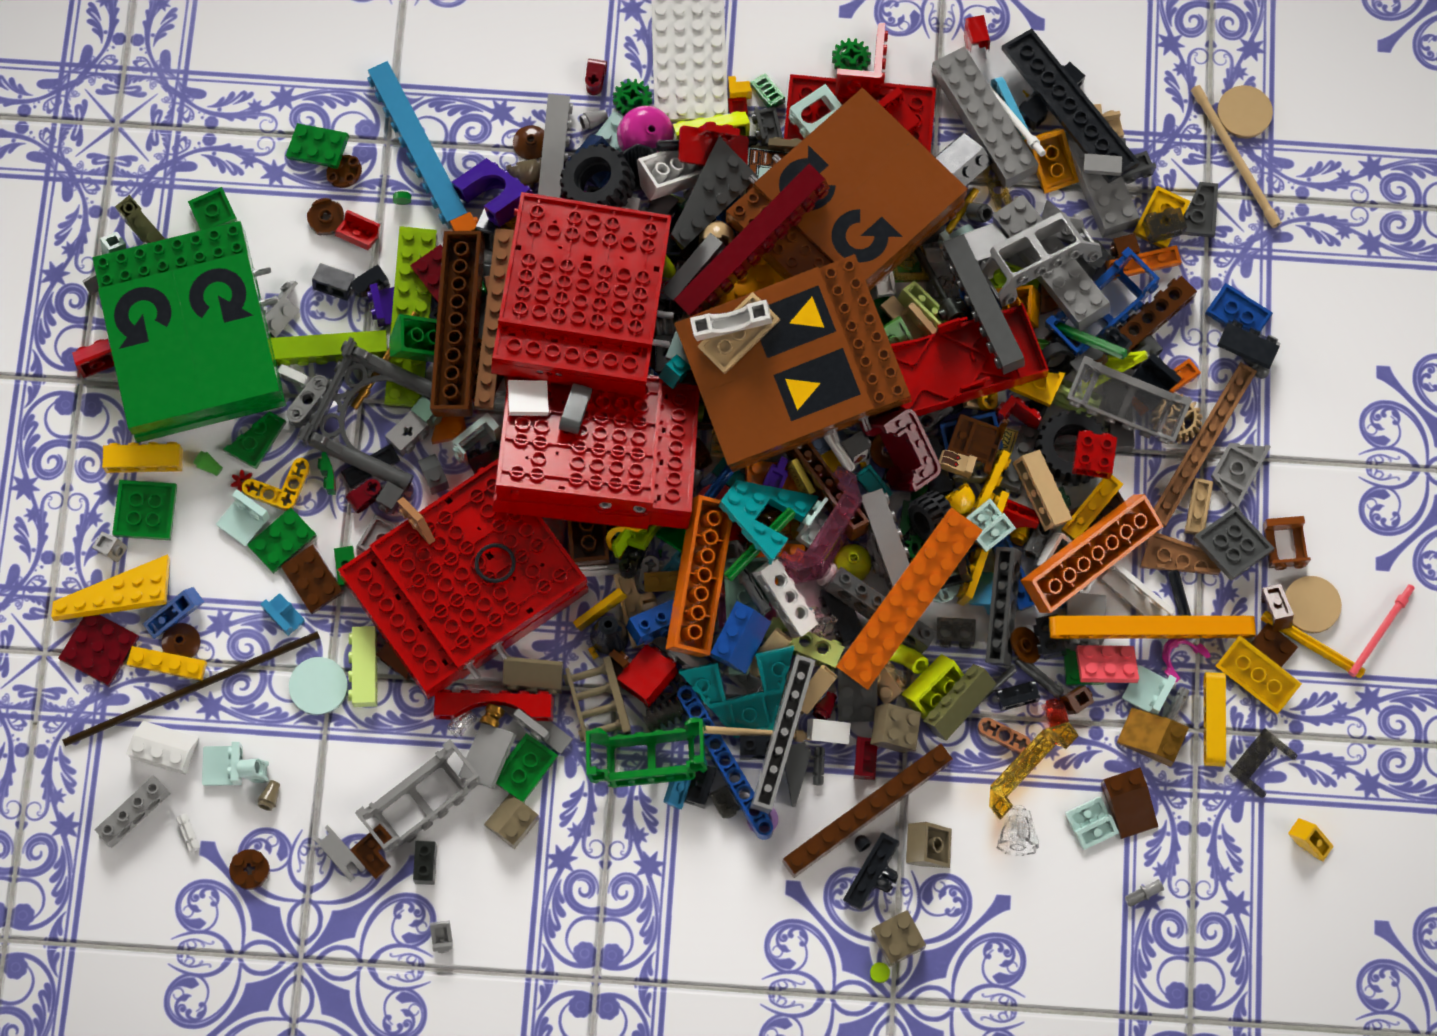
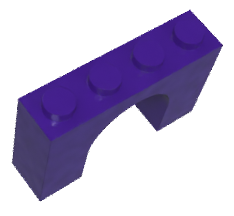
M487 158L452 181L459 198L466 203H469L487 190L503 189L500 195L484 205L488 219L498 227H501L515 217L514 209L519 207L521 192L533 194L529 186L523 185L518 178L512 177L507 170L501 169L496 162H491Z

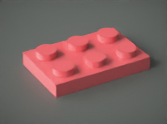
M1077 645L1075 650L1080 682L1138 683L1139 674L1134 646Z

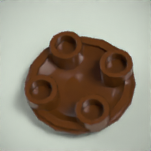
M343 155L338 169L327 168V180L334 187L347 188L359 180L362 173L361 163L355 156Z

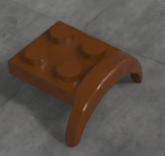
M959 414L947 450L968 457L970 455L977 457L976 461L984 463L983 472L990 474L998 447L1008 425V420L1003 419L998 427Z

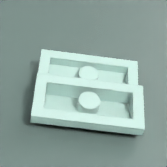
M991 498L966 517L983 530L975 542L985 552L1016 529Z
M1101 796L1065 812L1068 822L1083 850L1119 834L1112 815H1109Z

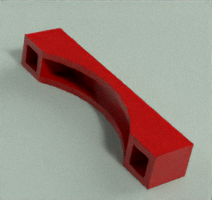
M443 689L435 694L434 716L436 719L457 720L463 714L490 703L514 709L519 708L534 721L553 722L554 697L547 691H538L537 694H530L529 691H518V694H514L506 690H501L499 693H491L489 690H480L479 693H472L470 690H460V693L452 692V690Z

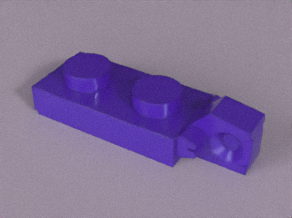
M782 456L776 465L773 463L769 467L762 485L782 489L788 476V471L785 470L789 459ZM769 504L766 506L768 508H773V506Z

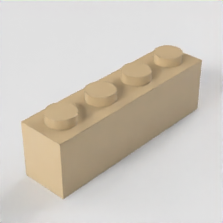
M1037 450L1022 455L1015 460L1013 465L1044 531L1060 527L1072 519L1070 511L1062 498V494L1041 451Z

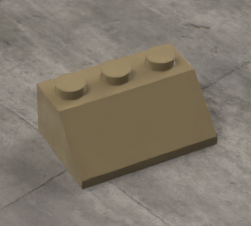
M507 657V659H504L503 687L507 691L518 692V690H526L530 694H537L538 691H547L552 696H556L557 693L562 694L564 679L563 662Z

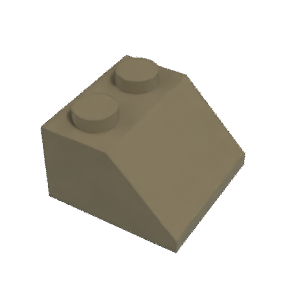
M509 794L484 825L515 850L540 818L525 803Z
M929 822L908 824L906 863L923 867L950 868L952 829Z

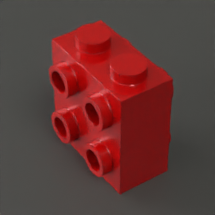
M1090 430L1079 431L1076 439L1072 473L1110 479L1113 474L1117 437H1113L1109 433H1102L1100 435L1094 434Z

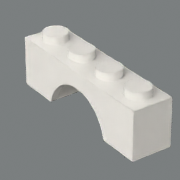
M767 300L749 303L743 308L722 314L708 313L690 318L693 334L697 341L773 323Z

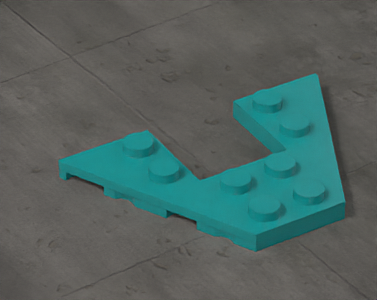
M736 480L720 501L719 507L728 515L733 523L736 522L742 528L741 533L749 542L754 544L757 551L761 550L768 558V564L771 565L787 544L789 538L758 522L756 519L769 504L782 512L790 507L796 513L794 519L802 523L816 504L819 496Z
M794 645L755 654L764 690L762 692L726 699L718 662L681 669L679 674L686 679L692 686V689L698 693L703 702L717 715L721 723L726 727L773 730Z

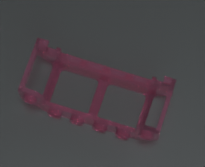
M841 466L837 467L834 476L840 481L837 488L844 493L808 550L804 552L797 548L796 553L793 555H787V552L784 551L779 558V561L785 566L787 575L793 579L795 584L823 578L848 538L844 533L847 525L858 508L862 511V496L858 488L856 475Z

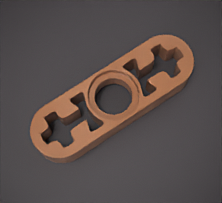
M983 718L978 724L977 729L982 736L1018 754H1026L1031 747V741L1027 736L991 718ZM986 723H989L991 729L995 730L996 727H998L999 729L997 730L995 736H993L992 734L994 731L988 729L987 732L984 731V727L982 726V724L986 725ZM1007 731L1010 739L1002 741L999 738V733ZM1013 736H1016L1015 741L1019 743L1022 740L1025 741V746H1027V748L1023 747L1022 749H1019V744L1016 742H1014L1013 745H1010Z

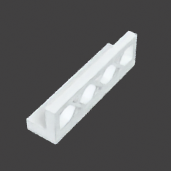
M1118 562L1100 580L1142 616H1173L1175 612L1173 608Z

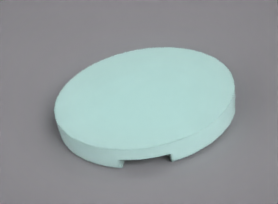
M314 657L303 661L294 669L289 680L291 699L301 711L310 715L318 716L333 712L343 703L348 691L347 677L343 669L335 661L324 657Z

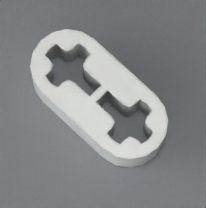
M280 364L278 368L282 379L304 388L311 380L307 375L286 365Z

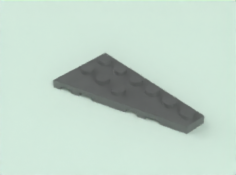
M720 136L717 138L705 166L685 203L684 209L669 236L682 250L752 183L748 179L751 175H754L756 178L758 177Z

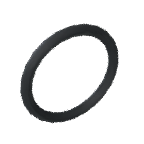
M493 543L480 549L475 557L474 564L477 574L483 580L490 583H500L507 580L513 574L516 567V559L514 553L507 546ZM489 548H502L509 553L512 559L510 571L502 578L490 579L483 575L479 569V558Z

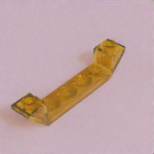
M1069 722L1043 729L991 784L989 807L999 820L1013 807V804L1007 797L1054 746L1058 745L1067 749L1079 736Z

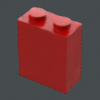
M646 644L617 677V681L620 687L650 707L678 674L677 663L670 657H664L657 647H650Z

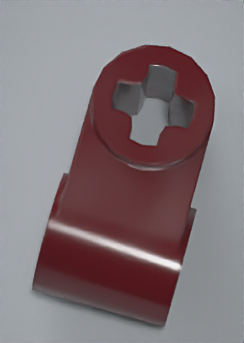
M588 58L585 83L586 90L590 95H598L602 91L607 71L606 60Z
M369 479L358 488L350 491L345 499L358 514L376 502V498L383 488L376 479ZM372 487L376 489L375 492L371 490Z

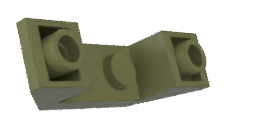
M130 194L115 206L125 223L143 243L168 239L164 238L142 213V208Z

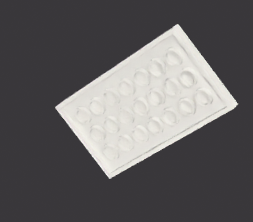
M651 0L654 107L663 111L671 122H687L697 118H711L718 114L728 115L724 0Z

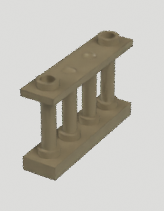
M610 656L603 658L604 663L600 667L576 674H571L570 669L565 668L566 674L563 675L565 685L570 686L581 730L578 731L581 742L585 741V744L586 731L589 730L586 729L584 719L611 711L618 712L619 719L614 723L597 728H602L607 733L614 730H623L625 735L632 733ZM600 674L608 676L609 682L606 685L579 693L576 692L574 682ZM607 692L613 694L614 701H611L610 704L581 711L579 700Z

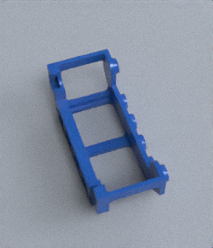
M1129 247L1121 253L1123 256L1115 260L1113 265L1094 283L1102 290L1113 279L1117 278L1137 299L1116 318H1113L1109 313L1102 317L1108 325L1096 337L1105 333L1104 330L1110 326L1116 327L1119 323H1125L1130 317L1129 314L1132 311L1137 312L1144 305L1143 302L1149 294L1155 292L1159 287L1160 278ZM1132 258L1153 278L1143 291L1123 272V268ZM1058 311L1055 316L1051 315L1045 320V327L1049 331L1053 330L1073 351L1077 358L1091 347L1073 340L1078 345L1076 348L1055 325L1058 322L1065 324L1069 318L1063 311Z

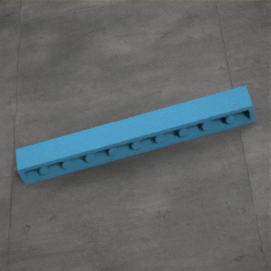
M388 61L368 69V83L371 88L375 87L377 91L375 96L379 103H383L384 107L382 109L385 116L391 118L392 122L390 124L394 133H399L400 137L398 140L402 148L406 147L408 151L406 155L409 162H414L416 166L414 171L417 177H422L424 181L422 186L426 194L430 193L432 197L430 201L433 208H438L440 212L438 217L442 225L446 224L448 229H450V221L466 214L467 211Z

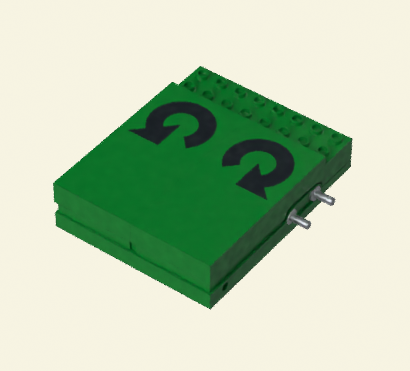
M241 221L92 257L127 426L131 434H134L137 443L287 406L263 307L278 303L279 300L277 296L262 300L257 276L269 274L272 271L270 267L255 270L246 232Z

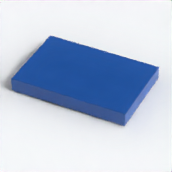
M1225 283L1205 314L1225 327L1229 320L1233 321L1235 319L1242 322L1243 326L1248 329L1253 327L1262 331L1273 312Z

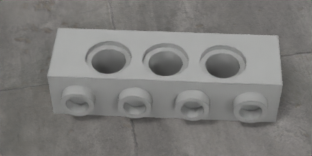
M153 775L94 830L113 848L171 793Z

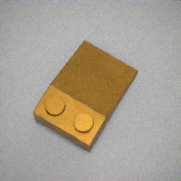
M1131 708L1117 743L1171 767L1175 762L1189 727L1169 718Z

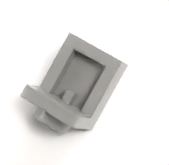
M450 920L430 923L433 952L446 953L453 949Z

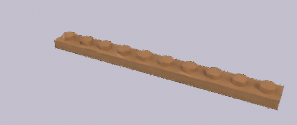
M495 228L474 402L475 409L494 410L498 374L491 373L492 355L514 230Z
M1242 362L1239 363L1154 507L1164 528L1257 372Z

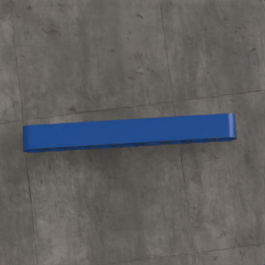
M685 685L679 688L677 694L678 703L688 719L692 717L702 718L705 726H715L692 687ZM685 693H688L692 696L688 700H684L681 698V696ZM696 709L699 710L701 714L699 716H693L691 712ZM704 734L706 751L756 836L761 840L771 838L773 823L767 813L760 811L757 816H752L749 813L752 809L750 807L755 792L723 738L719 734ZM717 742L721 746L718 749H712L710 745ZM728 759L730 764L723 766L720 764V761ZM736 775L740 780L733 783L730 781V777ZM742 792L749 793L750 797L748 799H742L739 797V795ZM766 825L770 830L767 833H762L759 828Z

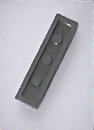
M1021 425L1010 457L1011 462L1005 471L1000 487L1016 493L1019 492L1022 482L1013 462L1022 455L1033 452L1039 430Z

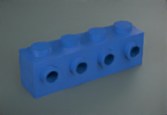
M674 599L629 618L626 628L637 646L643 643L645 645L649 644L659 636L665 637L668 635Z

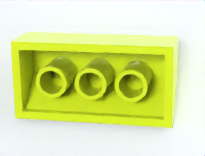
M739 111L728 115L718 114L711 118H697L693 121H679L673 124L675 140L679 139L681 126L686 125L698 128L709 121L716 122V125L721 126L725 124L733 125V128L740 129V135L749 136L750 134L749 118L746 112Z

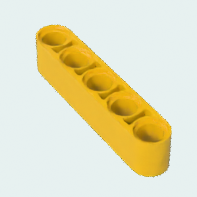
M1205 672L1203 680L1204 766L1225 767L1226 675L1225 673Z

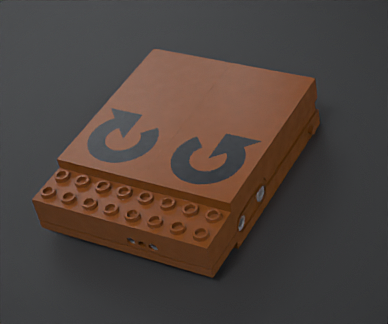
M861 88L782 159L775 154L772 159L776 164L759 179L751 175L748 179L754 184V187L726 210V223L739 234L810 163L826 179L830 187L828 194L823 199H819L815 203V207L809 213L806 212L801 217L802 220L796 226H792L788 230V234L782 240L779 239L774 244L775 247L772 251L765 253L762 258L781 277L787 279L855 254L868 289L871 291L947 221L953 220L957 216L956 213L965 205L964 198L967 196L968 188L866 90Z

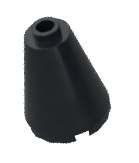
M612 616L602 617L593 625L590 632L591 643L601 654L609 655L614 649L619 653L626 647L629 639L626 625L621 620Z

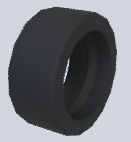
M1055 342L1043 348L1042 353L1047 366L1055 356L1066 354L1062 363L1054 367H1048V372H1063L1066 376L1073 370L1069 362L1076 357L1065 343Z

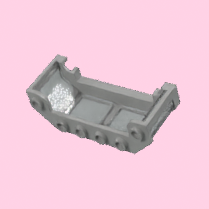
M1084 356L1066 399L1070 401V405L1086 409V413L1096 417L1099 414L1109 423L1114 424L1116 421L1121 423V427L1126 430L1132 431L1136 429L1140 431L1139 435L1149 439L1151 436L1159 438L1158 441L1168 445L1170 442H1175L1192 402V399L1184 395L1182 397L1176 393H1171L1104 366L1100 362H1095L1087 356Z

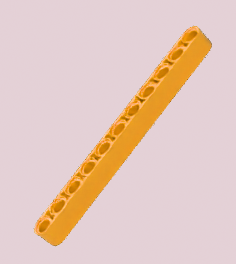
M1254 616L1049 617L1050 638L1053 639L1238 638L1239 635L1243 638L1256 637Z

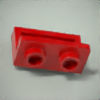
M347 210L344 221L336 229L335 236L365 250H369L379 237L380 224Z

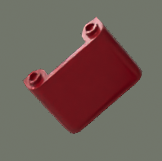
M902 409L878 415L869 419L871 430H869L865 421L868 431H865L862 422L859 423L865 435L874 437L880 434L894 463V466L886 474L891 490L916 492L940 474V462L915 411Z

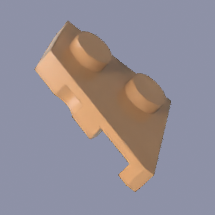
M404 497L399 499L397 502L401 508L399 512L404 519L408 518L411 526L421 534L429 545L433 543L435 538L424 517Z

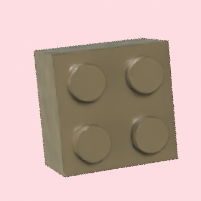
M889 703L876 706L870 744L900 753L916 751L921 712Z
M908 910L884 921L871 930L889 967L922 951L926 947V943Z

